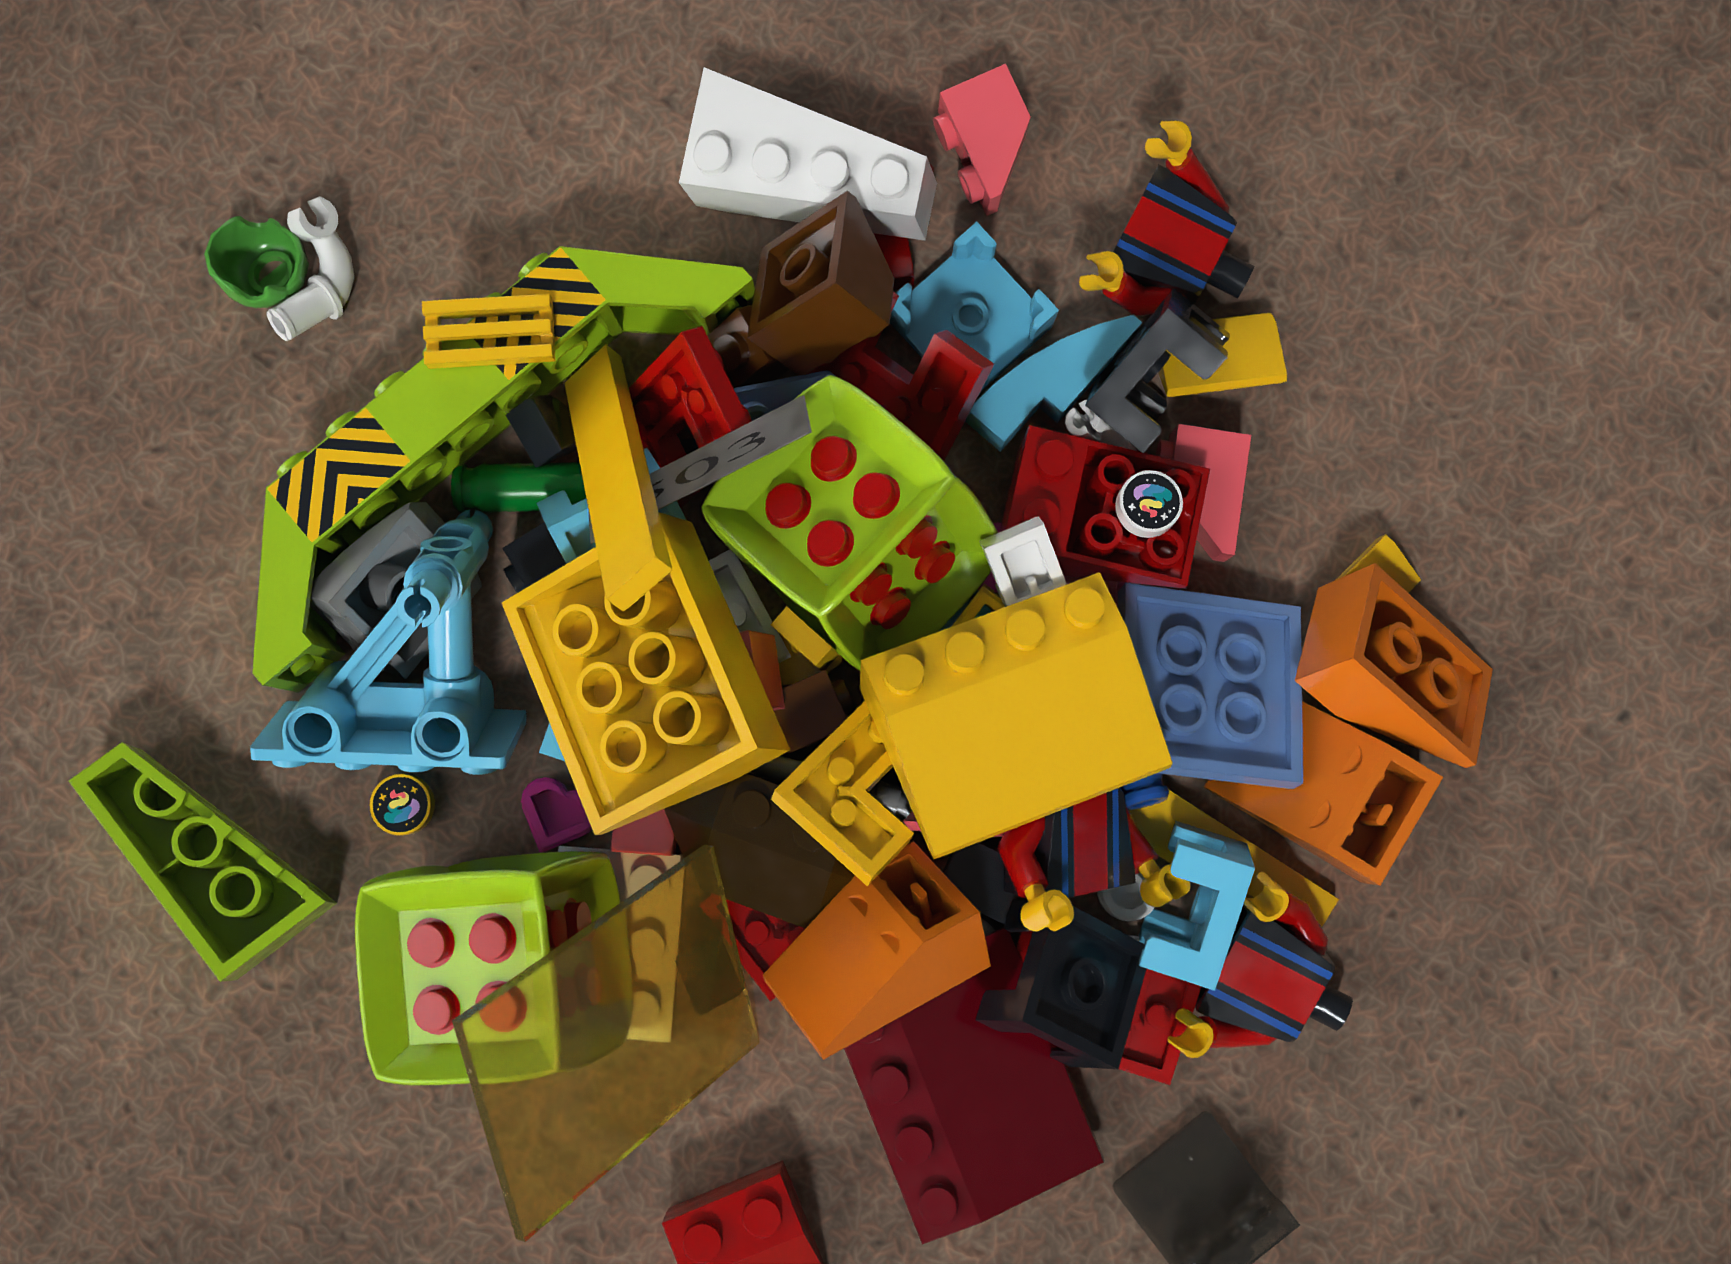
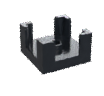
M1173 288L1095 380L1085 406L1144 453L1160 435L1161 426L1156 420L1167 407V400L1147 383L1165 365L1171 356L1170 353L1202 379L1210 378L1228 357V352L1223 348V345L1229 340L1230 334Z
M1028 900L1012 901L1004 926L1005 930L1009 932L1032 931L1023 925L1020 914L1022 907ZM1073 906L1074 918L1067 926L1057 931H1052L1048 927L1038 932L1033 931L1016 989L986 990L982 996L975 1020L1000 1032L1032 1033L1058 1046L1051 1049L1050 1057L1069 1067L1119 1069L1147 969L1139 966V959L1145 944Z

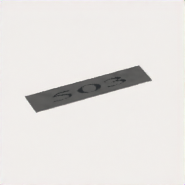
M802 395L650 473L658 510L811 433L805 396ZM589 514L590 543L593 544L595 540Z

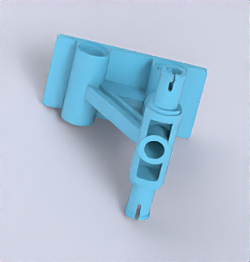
M465 510L458 515L456 520L448 521L440 526L432 538L421 542V552L406 571L403 583L404 589L397 597L393 606L348 661H337L326 666L299 701H287L282 705L251 744L250 753L252 760L272 761L275 766L283 768L299 767L309 762L335 763L336 767L344 770H359L371 765H397L400 770L406 772H424L434 767L461 768L463 772L473 775L488 774L497 769L506 768L526 725V710L494 709L492 682L483 671L474 666L471 581L487 558L488 541L493 533L492 522L486 514L476 510L472 518H470V510ZM421 623L422 627H427L429 668L423 673L424 684L373 682Z

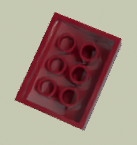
M1005 927L985 934L991 967L844 1048L922 1245L980 1224L1104 1163V1157L1066 1065L1050 1057L1051 1049L1058 1046L1032 1033L1000 1032L975 1020L982 996L986 990H1015L1023 962L1017 950V944L1012 932L1005 930Z

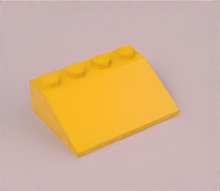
M660 512L659 516L672 571L624 612L606 600L596 547L501 602L594 835L605 834L733 781L790 751V747L692 522Z
M1100 572L861 660L860 691L933 860L1171 768L1173 764L1128 628Z

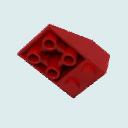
M1029 425L1018 448L1000 532L1039 516L1045 525L1064 576L1085 578L1100 572L1103 579L1107 581L1185 589L1188 585L1210 469ZM1148 470L1164 473L1173 479L1178 485L1183 498V508L1178 520L1167 532L1152 538L1139 537L1126 530L1120 523L1115 508L1117 495L1125 482L1134 474Z

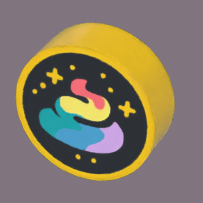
M396 774L383 779L375 787L370 798V813L374 822L380 829L392 835H410L422 830L431 820L435 809V799L429 785L421 778L409 774Z

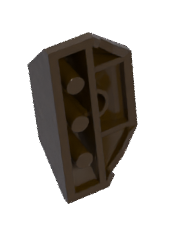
M747 773L733 781L664 809L697 889L800 927L806 928L854 877V874L771 800L774 790L780 784L752 773ZM913 832L914 835L912 836L909 843L913 842L916 834L915 832Z

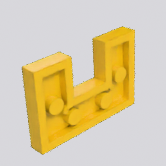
M865 701L774 790L771 798L776 805L866 886L900 853L914 835L906 825L868 793L893 768V765Z

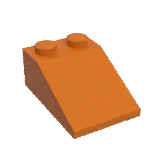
M1376 563L1318 587L1295 682L1337 717L1464 768L1475 766L1477 763L1493 669Z

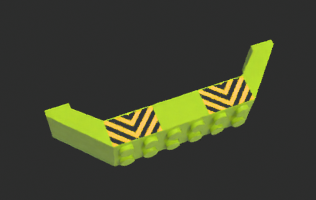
M559 246L550 255L541 253L533 257L520 270L518 275L520 279L502 294L494 292L486 297L550 294L553 299L555 362L429 369L424 364L423 358L406 373L399 371L383 380L374 392L376 398L359 412L350 411L337 418L327 428V438L309 453L307 451L296 453L279 467L277 471L279 477L266 487L252 674L262 686L299 693L314 681L326 666L338 661L346 654L336 643L337 632L310 607L313 581L365 532L409 502L420 501L449 477L457 465L466 463L511 425L506 417L507 413L527 398L535 395H548L582 367L605 344L608 345L623 332L679 335L682 331L703 326L708 336L737 308L753 304L755 292L753 278L743 267L563 246ZM539 314L473 317L467 323L540 319ZM540 335L447 340L442 341V350L541 344Z

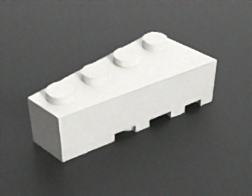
M705 67L703 68L679 184L696 206L730 213L801 222L848 190L857 198L873 233L926 240L937 186L927 156Z

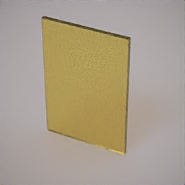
M701 846L452 1020L516 1239L524 1242L529 1240L760 1043L714 846Z

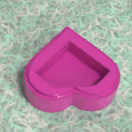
M548 777L535 779L524 789L521 798L522 809L540 853L554 849L593 831L577 790L568 791L563 783Z

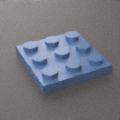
M1125 583L1118 590L1117 608L1128 628L1173 763L1171 768L1158 773L1295 789L1303 784L1302 687L1295 682L1301 657V606Z

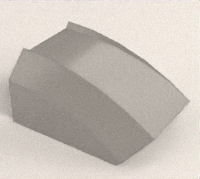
M409 502L391 513L346 548L313 581L310 607L356 651L393 606L397 597L404 589L405 573L421 552V542L432 538L439 527L445 524L444 521L426 502ZM476 573L471 581V599L482 587L478 573ZM421 623L383 670L407 679L429 652L428 628L422 627Z

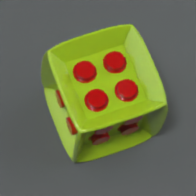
M828 375L812 384L796 397L805 396L812 432L717 480L704 500L702 512L711 529L747 567L766 578L777 595L796 615L831 645L841 657L860 671L862 659L936 633L956 614L991 573L980 540L998 532L973 491L963 481L954 476L949 467L930 446L862 390L839 377Z
M584 851L547 852L482 858L448 867L436 865L420 866L374 877L365 882L360 888L355 914V949L360 1013L368 1060L377 1080L401 1085H450L518 1080L535 1077L551 1071H566L577 1068L605 1054L621 1041L628 1013L627 964L620 895L616 876L607 854Z

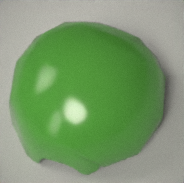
M241 216L230 218L211 234L204 253L209 275L220 288L235 302L252 308L274 307L299 292L304 285L309 267L302 241L285 226H281L274 218H269L264 223L249 222ZM272 261L283 262L259 282L260 271L267 263Z

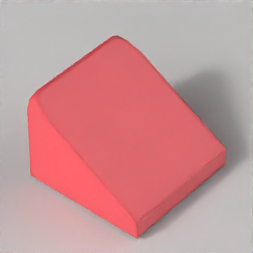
M660 810L614 829L610 851L674 856L676 854L677 840L665 810Z

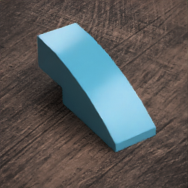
M1134 315L1097 324L1060 339L1030 356L995 382L974 403L965 422L1000 452L1039 408L1058 423L1138 331L1142 322Z

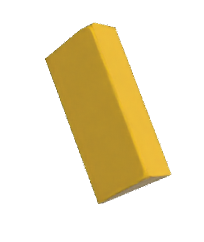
M1272 313L1212 319L1230 334V338L1223 345V348L1228 352V357L1210 378L1202 379L1172 353H1170V358L1158 372L1167 397L1287 382V370L1277 323Z

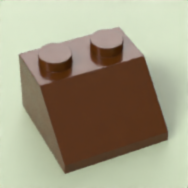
M848 190L761 248L747 339L798 376L806 375L822 364L833 362L841 353L866 338L875 337L890 324L894 276L857 198Z

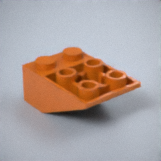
M1302 701L1303 784L1295 789L1210 779H1207L1203 787L1360 883L1381 886L1443 777L1391 745Z
M913 841L906 845L868 886L854 875L853 879L763 974V977L774 995L824 1060L991 967L980 912Z

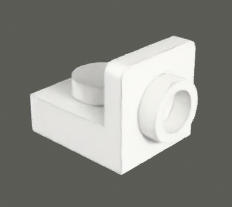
M1039 516L980 540L996 582V589L1005 607L1067 584L1045 525Z

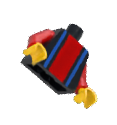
M1161 121V128L1168 135L1167 145L1160 138L1147 139L1145 143L1146 153L1152 158L1167 159L1166 168L1158 164L1114 251L1087 255V260L1096 264L1099 272L1098 276L1094 274L1080 276L1079 285L1083 290H1102L1107 298L1135 316L1151 315L1173 288L1193 304L1199 298L1206 283L1238 299L1255 267L1224 251L1237 222L1229 214V206L1193 150L1190 149L1192 141L1191 131L1181 121Z
M1121 788L1006 831L998 846L999 854L1005 865L1004 891L1019 895L1021 898H1027L1028 902L1022 907L1020 913L1021 921L1026 928L1036 932L1046 927L1052 931H1057L1072 922L1074 910L1068 898L1136 883L1135 874L1141 873L1144 877L1140 885V894L1143 901L1152 907H1162L1172 901V899H1179L1186 895L1191 887L1190 881L1177 878L1171 874V864L1165 865L1162 868H1159L1155 861L1159 856L1137 827L1125 805L1124 792Z
M1260 872L1256 876L1264 885L1262 892L1256 897L1249 894L1246 895L1215 991L1201 986L1195 1008L1197 1012L1205 1016L1197 1017L1185 1008L1179 1009L1176 1012L1175 1018L1187 1026V1029L1178 1037L1168 1036L1167 1041L1187 1057L1198 1058L1204 1055L1209 1048L1270 1045L1277 1039L1294 1042L1309 1017L1337 1031L1343 1026L1350 1014L1353 1003L1352 997L1327 985L1334 973L1335 965L1326 953L1328 937L1306 901L1282 889L1265 872Z

